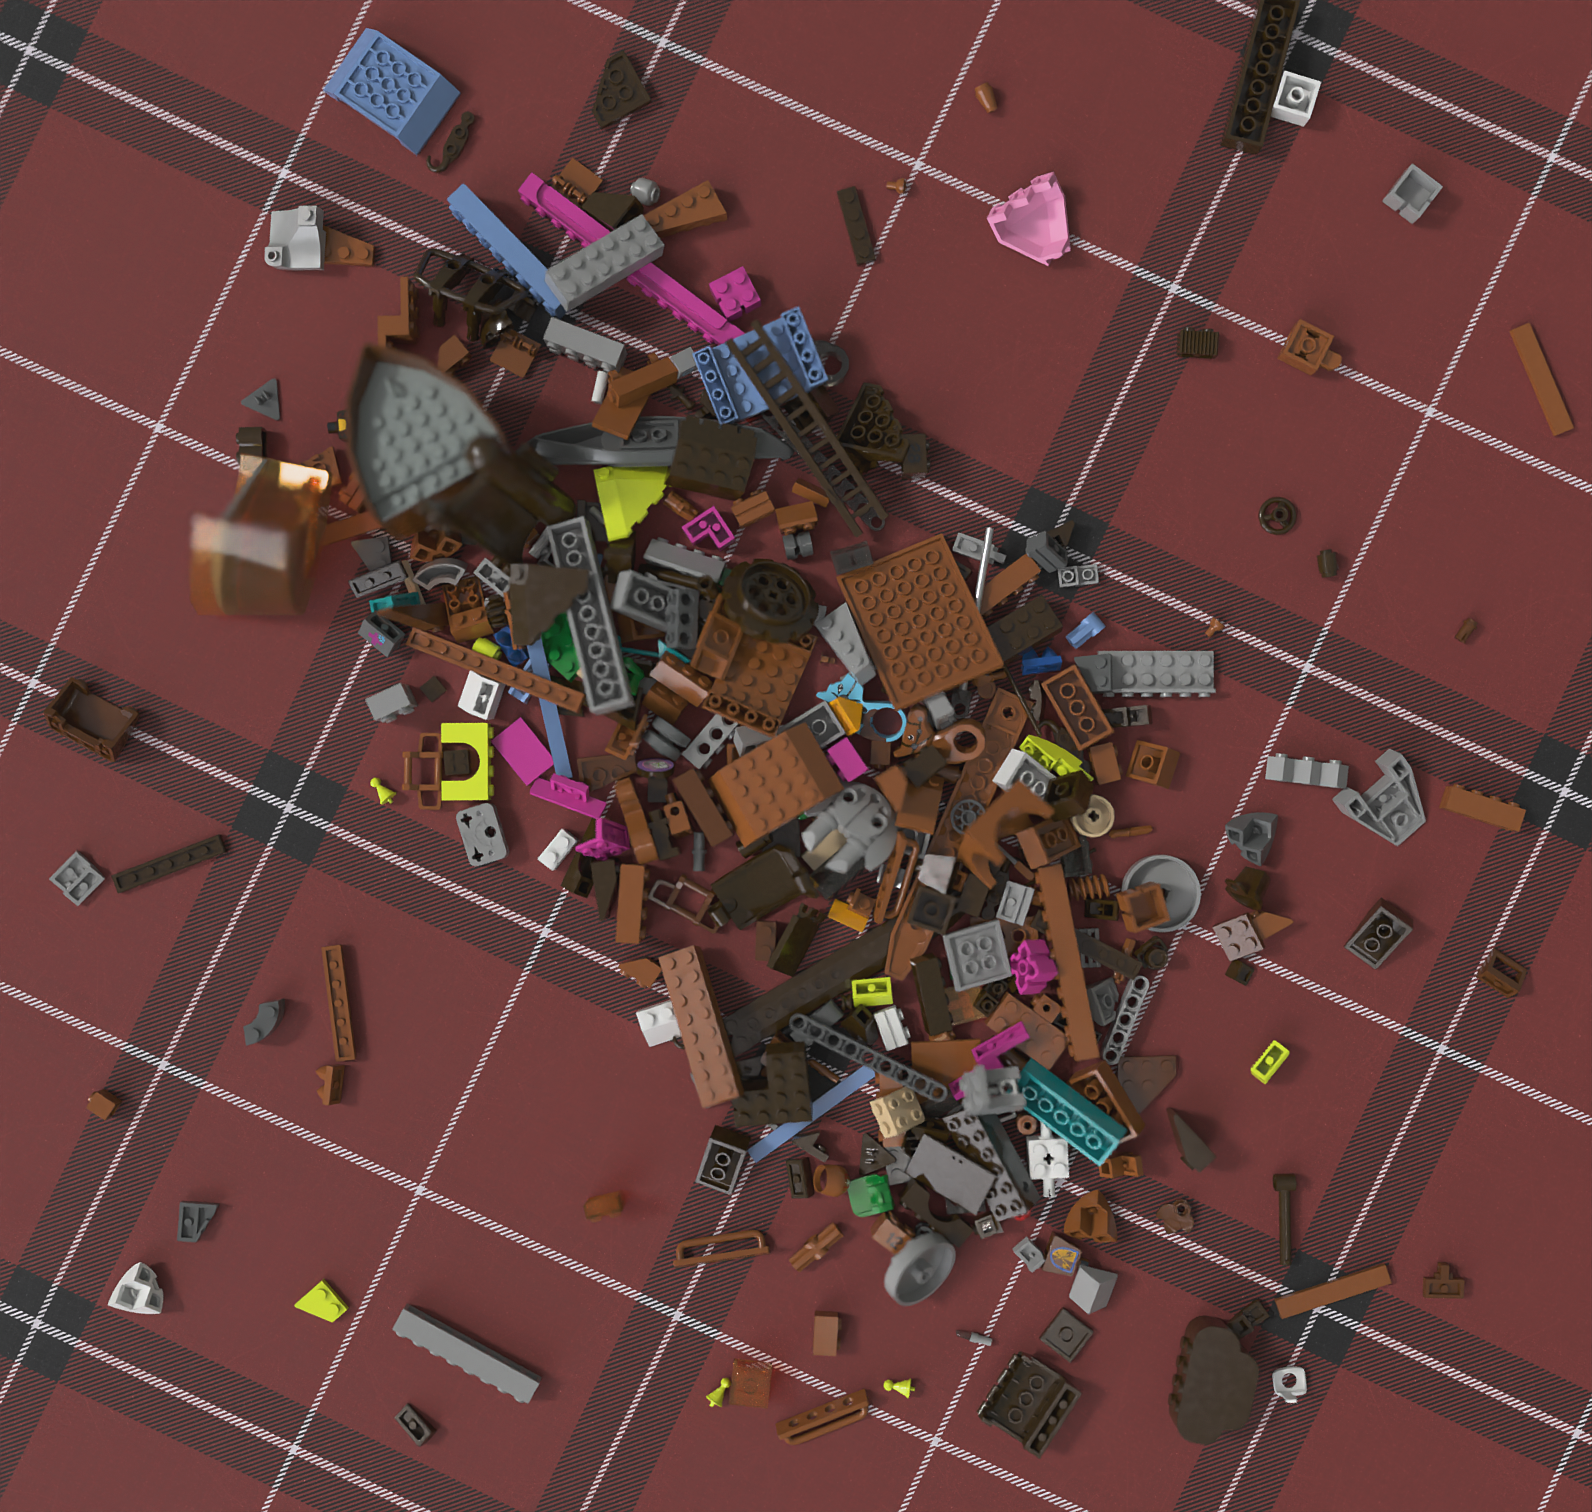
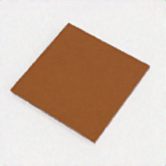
M980 1039L911 1042L912 1068L941 1082L947 1089V1097L941 1102L934 1101L914 1091L919 1104L963 1102L965 1097L957 1101L953 1097L949 1083L962 1077L964 1073L974 1070L975 1066H979L971 1050L981 1044ZM923 1078L917 1079L915 1086L918 1088L924 1087L926 1080ZM936 1087L933 1090L934 1096H940L943 1093L941 1087Z

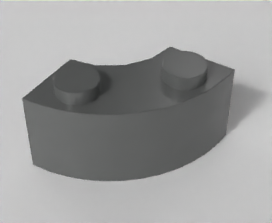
M285 998L259 1004V1012L256 1019L252 1023L243 1026L246 1046L263 1040L277 1029L284 1015Z

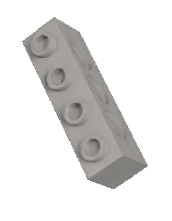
M716 714L682 755L698 769L702 767L706 769L712 762L711 756L714 753L718 755L725 747L723 742L727 738L729 740L732 739L735 728L739 723L734 722L732 725H727L724 721L725 717ZM715 729H721L723 732V736L718 740L712 737V732ZM703 743H707L710 746V751L707 754L700 752V746Z

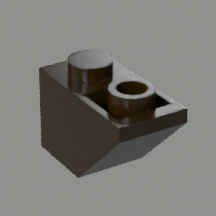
M862 1004L849 1012L840 1023L855 1040L869 1047H872L878 1039L875 1017Z

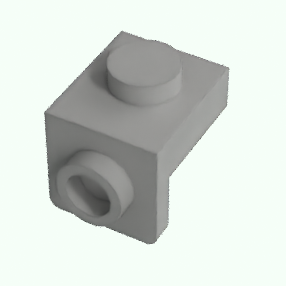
M1027 1236L1012 1248L1014 1253L1026 1263L1031 1272L1040 1268L1046 1261L1041 1249Z

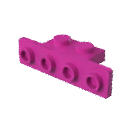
M553 773L550 781L538 777L530 789V794L595 819H599L607 806L606 802L590 797L589 786L585 783L573 781L564 775Z

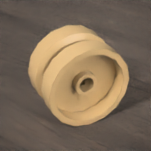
M1091 795L1087 813L1069 819L1074 830L1080 835L1098 837L1107 833L1112 827L1115 818L1114 809L1104 797ZM1088 813H1093L1092 819L1088 818Z

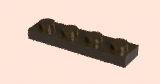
M855 186L837 191V197L857 266L876 261Z

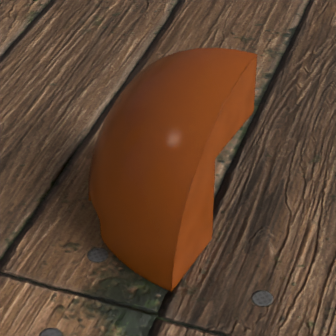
M431 524L414 534L410 559L432 562L435 558L442 556L447 558L461 547V537L457 531L453 532L452 530L447 535L439 526Z
M1099 1190L1089 1192L1074 1204L1065 1221V1234L1080 1240L1082 1238H1093L1094 1242L1101 1243L1117 1241V1229L1112 1210L1106 1198Z

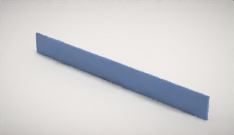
M540 637V640L536 641L532 646H527L534 675L551 681ZM539 698L555 772L557 775L571 778L572 772L557 706Z
M863 1065L812 1103V1121L784 1123L749 1148L747 1152L757 1163L874 1078V1070Z

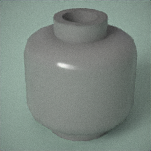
M641 177L631 185V194L636 196L641 204L651 206L658 201L660 189L656 182Z

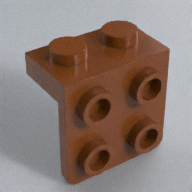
M644 714L639 725H637L636 732L618 723L605 751L625 761L628 755L633 756L649 724L646 721L648 715Z

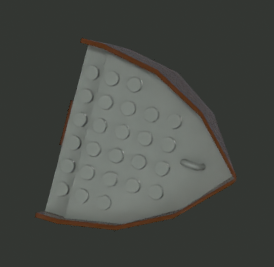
M365 343L362 346L346 399L347 452L363 500L371 515L395 540L400 541L432 524L416 510L420 504L417 501L420 496L433 501L448 500L462 493L477 478L478 474L469 467L465 460V449L469 440L476 435L486 433L497 437L513 451L514 449L497 423L464 384L425 358L372 343Z

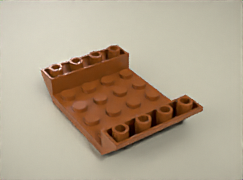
M743 632L725 679L720 680L716 678L702 708L774 738L818 637L808 633L797 641L790 638L787 644L768 643L767 640L755 639Z

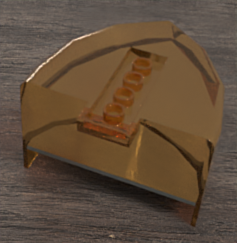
M241 452L240 471L233 503L229 504L227 512H224L222 515V519L195 515L190 567V599L197 615H303L306 612L316 579L326 533L332 485L331 472Z

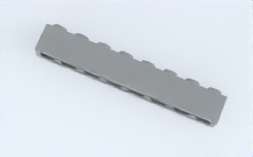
M409 1304L404 1307L392 1329L396 1331L398 1336L411 1339L416 1346L429 1349L430 1353L435 1356H442L449 1364L462 1367L467 1374H474L480 1377L482 1382L493 1384L500 1392L513 1395L515 1400L521 1403H529L542 1378Z

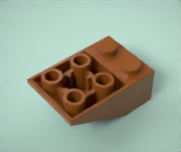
M478 576L459 580L456 585L451 583L442 585L450 631L457 644L494 633L493 626L490 625L484 606L485 595Z

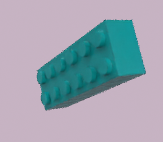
M1033 1058L1029 1060L1020 1072V1079H1017L1019 1094H1024L1026 1104L1024 1109L1098 1166H1101L1121 1141L1127 1130ZM1010 1088L1006 1091V1093H1011Z

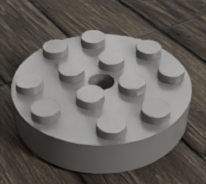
M1159 854L1144 857L1133 864L1123 879L1121 892L1130 888L1135 889L1136 886L1150 881L1159 883L1160 887L1165 891L1163 897L1170 921L1148 928V930L1170 932L1186 925L1195 915L1201 899L1200 884L1190 866L1178 858Z
M934 1232L922 1235L915 1240H909L905 1248L900 1253L894 1255L891 1260L892 1263L884 1281L886 1291L898 1304L903 1306L914 1305L926 1299L941 1286L952 1270L955 1262L954 1247L941 1234Z

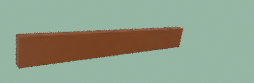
M368 511L295 534L300 553H304L384 527Z

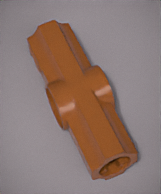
M834 1222L830 1223L819 1234L811 1236L804 1243V1246L789 1258L790 1263L795 1270L801 1272L811 1262L823 1257L829 1248L842 1238L844 1234Z

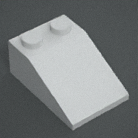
M1012 749L992 781L1004 791H1007L1020 779L1044 801L1049 779L1055 778V776L1027 753Z

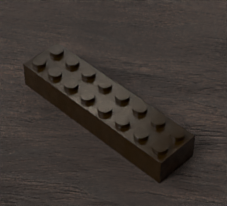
M1257 0L1220 146L1255 155L1262 149L1300 0Z

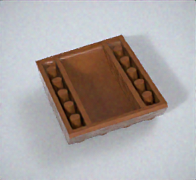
M806 722L784 731L719 770L707 780L745 848L844 790L843 785Z

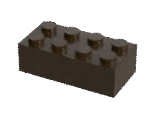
M1040 595L987 627V630L1004 666L1061 633L1063 626L1043 595Z

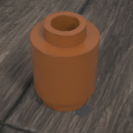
M1022 1112L1016 1117L1015 1124L1022 1134L1029 1135L1036 1130V1120L1030 1113ZM1030 1122L1028 1126L1024 1127V1123Z

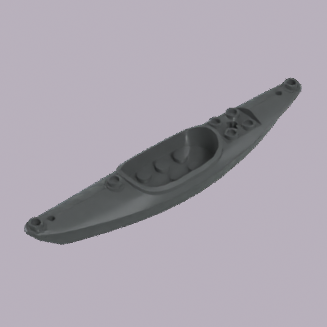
M642 416L637 421L628 440L594 428L592 423L542 433L530 439L526 444L530 445L553 465L671 466L679 437L678 428L681 419L685 420L686 417ZM737 423L730 424L738 426L737 433H740L741 427L755 430L754 437H757V445L754 459H789L794 454L793 447L761 428Z

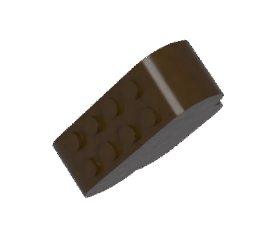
M1206 1315L1198 1316L1189 1322L1185 1335L1181 1337L1180 1348L1182 1349L1181 1354L1176 1359V1367L1178 1368L1172 1378L1173 1391L1168 1396L1170 1418L1180 1435L1189 1442L1207 1445L1215 1442L1221 1436L1223 1429L1237 1430L1248 1422L1259 1377V1368L1256 1361L1245 1347L1239 1343L1236 1335L1223 1320Z

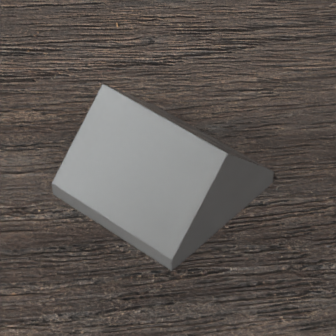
M1080 1265L1069 1297L1087 1314L1098 1311L1107 1306L1118 1275Z

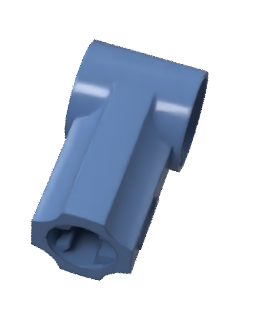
M1094 612L1083 619L1079 626L1065 636L1075 649L1106 627Z

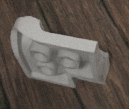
M299 206V208L292 210L272 211L269 246L265 247L266 263L273 268L282 270H324L326 232L323 230L324 210L318 206Z

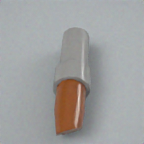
M595 506L590 508L589 512L598 520L602 527L606 528L603 514Z

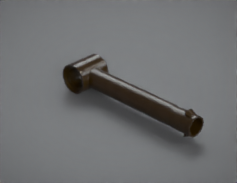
M642 563L638 568L640 575L644 576V573L648 572L656 576L658 580L698 590L705 598L710 600L716 598L720 593V587L709 575L695 578L650 566L649 563Z
M1294 1173L1273 1174L1274 1191H1279L1280 1265L1290 1266L1292 1265L1291 1191L1296 1190V1177Z

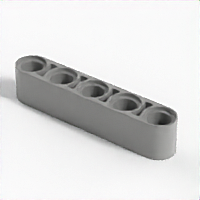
M1137 974L1135 980L1129 978L1117 1007L1115 1020L1111 1022L1100 1049L1102 1060L1106 1059L1107 1051H1114L1113 1058L1106 1059L1110 1065L1116 1064L1120 1060L1148 991L1149 981L1141 974ZM1141 978L1143 985L1140 988H1136L1135 981ZM1134 996L1136 998L1135 1004L1128 1006V999ZM1127 1014L1129 1019L1126 1023L1122 1024L1120 1018L1122 1015ZM1120 1032L1121 1039L1113 1041V1035Z

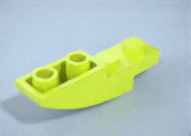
M1028 735L1019 747L1048 771L1053 769L1062 776L1082 770L1091 781L1094 779L1079 767L1083 763L1060 746L1045 739Z

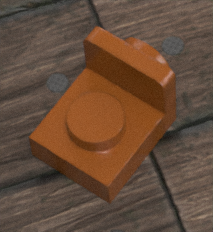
M857 888L855 892H850L846 902L849 903L847 909L868 919L876 900L860 893L861 889Z

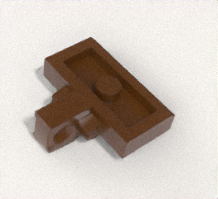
M1446 1262L1437 1263V1272H1434V1277H1423L1424 1298H1464V1279L1462 1277H1453V1274L1449 1273V1265Z

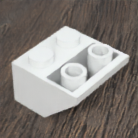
M470 671L458 706L486 720L494 719L505 684Z

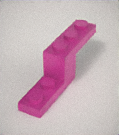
M1020 1021L973 1048L971 1051L979 1066L983 1065L984 1070L1005 1068L998 1055L1024 1042L1030 1036L1025 1025ZM962 1077L949 1083L950 1090L956 1101L965 1097L964 1091L960 1089V1079Z

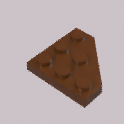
M1175 1055L1121 1056L1117 1062V1079L1139 1114L1176 1076Z

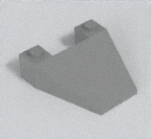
M1388 749L1375 761L1384 773L1382 778L1361 796L1358 792L1346 787L1332 800L1343 814L1394 845L1399 846L1425 823L1426 819L1412 768L1402 754Z

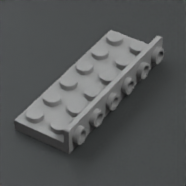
M1097 651V655L1109 653L1112 655L1113 692L1103 693V697H1114V693H1122V697H1134V693H1141V697H1153V693H1160V697H1172V693H1179V697H1191V693H1199V697H1210V693H1216V689H1214L1213 651Z

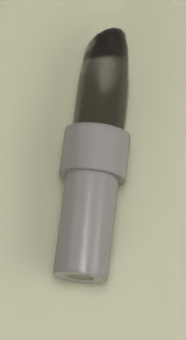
M956 1330L958 1337L967 1339L970 1342L991 1346L992 1338L978 1335L975 1332Z

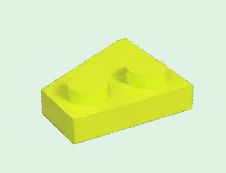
M325 1279L319 1282L294 1305L298 1309L332 1323L349 1308Z

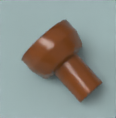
M900 178L897 182L887 181V189L896 190L899 194H905L906 179Z
M1213 617L1210 620L1211 626L1205 634L1211 638L1216 631H1221L1225 626Z

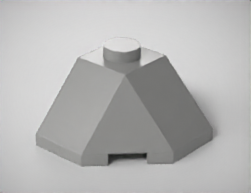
M1109 977L1085 986L1092 1020L1101 1026H1105L1115 1020L1114 1004L1118 1002L1119 994L1113 978Z

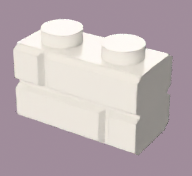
M563 828L540 855L538 860L554 871L579 840Z
M893 1005L874 1012L887 1051L908 1044L907 1039L910 1038L907 1026L904 1028L902 1026L901 1020L904 1017L901 1009H896V1006Z

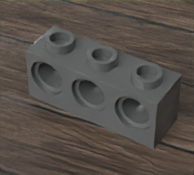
M669 590L667 596L666 648L697 649L698 590Z

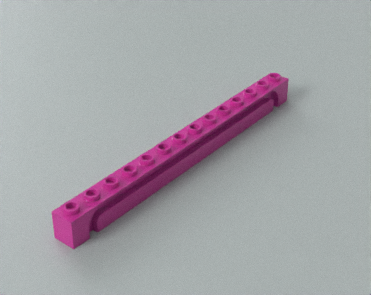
M532 172L518 189L521 196L520 200L527 206H530V204L536 208L535 211L540 216L550 218V222L556 228L560 229L562 227L567 231L566 235L574 241L575 239L579 240L583 248L611 233L551 186L549 187L545 184L543 180ZM651 262L627 276L626 280L630 284L640 286L642 288L641 291L646 296L656 298L658 300L657 303L662 308H669L673 311L672 315L680 321L682 319L685 320L691 330L701 332L703 334L702 337L710 344L714 342L719 346L730 338L734 339L745 334Z

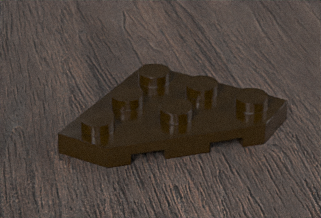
M624 50L606 60L605 70L598 87L592 113L601 130L652 103Z

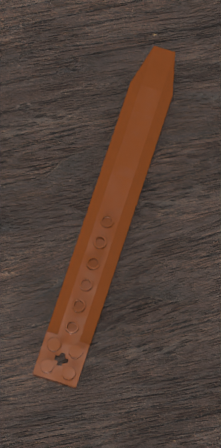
M999 687L997 688L982 722V726L986 731L985 747L978 757L965 762L961 779H958L926 854L957 858L963 835L953 828L950 815L953 807L958 802L967 799L975 800L984 807L985 811L988 809L998 786L992 780L1010 751L1014 749L1028 717L1017 695ZM1025 699L1029 709L1031 710L1033 702ZM1011 708V713H1013V716H1008V718H1005L1003 710ZM976 737V739H975L973 745H975V744L977 743V741H978V740H977V737ZM968 802L963 803L964 811L969 810ZM975 804L971 810L976 813L980 807ZM956 808L954 814L961 816L962 811ZM982 814L976 815V820H977ZM961 819L954 821L956 827L962 824ZM964 824L962 831L964 832L969 825ZM962 862L960 863V867H959V870H960V871H961L962 866H963V863H962ZM917 872L890 935L884 973L901 981L912 969L910 959L923 955L934 933L933 931L907 923L918 885L932 888L919 881L920 872Z

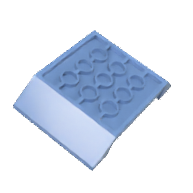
M369 28L364 30L323 89L325 93L338 102L343 101L397 138L402 146L417 156L461 94L436 70L379 31Z
M798 306L781 314L782 318L763 327L808 393L826 382L828 378ZM753 330L734 338V341L742 351L759 339V336ZM726 343L714 348L708 346L692 353L720 426H722V423L731 424L743 421L769 409ZM763 345L746 359L754 367L768 357L770 353ZM774 362L757 375L764 384L781 372V369ZM785 378L768 391L775 400L791 389L792 386L787 378Z

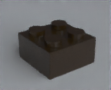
M469 749L443 751L445 775L471 773Z

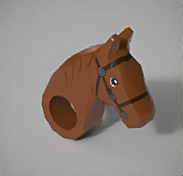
M915 704L911 707L902 737V745L894 748V757L910 755L916 758L919 756L918 752L924 746L930 747L933 745L947 761V764L962 763L972 760L981 754L985 747L986 731L978 721L972 718H961L948 727L936 732L928 721L927 707ZM961 731H969L975 734L978 741L971 747H964L958 744L955 736Z

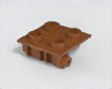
M572 158L560 175L553 177L552 181L554 183L551 187L582 210L585 201L597 190L603 180Z
M510 330L500 335L501 339L489 361L524 378L541 344L514 330Z

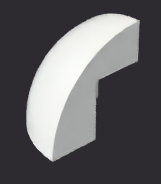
M141 1262L135 1264L119 1281L111 1295L108 1306L142 1314L161 1313L163 1291L158 1287L155 1279L157 1278L156 1274Z

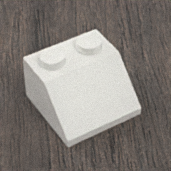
M671 999L636 1012L641 1030L649 1047L673 1040V1036H676V1038L681 1037Z

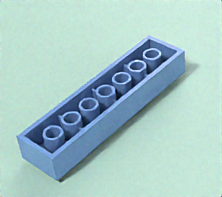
M463 183L447 198L450 204L448 208L453 212V216L459 222H463L466 226L465 228L479 239L478 241L485 249L489 247L493 257L499 263L503 261L505 269L512 276L516 275L515 277L519 280L518 282L526 289L529 288L532 297L539 304L543 302L545 310L552 317L556 316L560 320L567 311L545 282V271L548 269Z

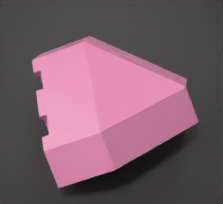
M1054 172L1031 180L1032 185L1026 189H1018L1008 196L1009 201L1002 206L999 203L995 205L987 217L999 243L1047 266L1050 265L1052 259L1060 258L1064 253L1071 251L1065 195Z

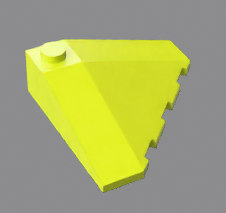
M608 466L594 470L609 541L629 537L632 533L631 527L637 521L640 524L648 515V507L652 503L656 505L664 496L662 491L667 487V485H664V479L668 466Z

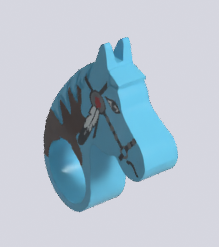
M850 672L841 681L830 683L827 691H821L816 694L818 698L825 700L827 703L842 697L863 704L860 730L856 733L867 739L890 742L898 739L904 733L907 723L904 709L897 711L902 717V727L897 733L883 735L875 729L874 725L871 724L873 722V715L881 708H893L891 701L865 700L863 698L864 686H860Z

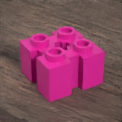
M1025 940L1018 948L1019 953H1014L1008 959L1011 973L1017 977L1015 983L1020 994H1039L1047 986V981H1051L1057 975L1058 970L1053 959L1048 958L1050 952L1044 940Z

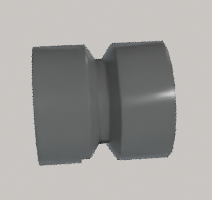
M809 530L799 532L797 536L793 534L782 536L787 560L796 559L799 555L803 557L814 555Z

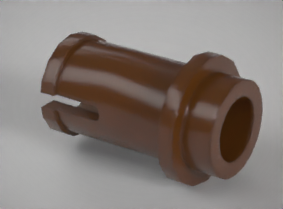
M1470 618L1463 621L1464 624L1454 636L1455 639H1459L1458 641L1466 643L1473 630L1477 629L1478 623Z

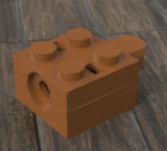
M1301 319L1293 325L1277 357L1278 360L1310 376L1319 367L1327 371H1333L1339 367L1342 361L1341 355L1328 349L1334 336Z

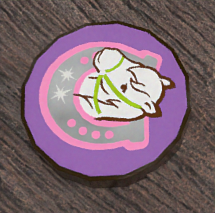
M664 758L643 759L636 764L637 774L644 778H651V776H656L658 779L672 776L675 771L674 763Z

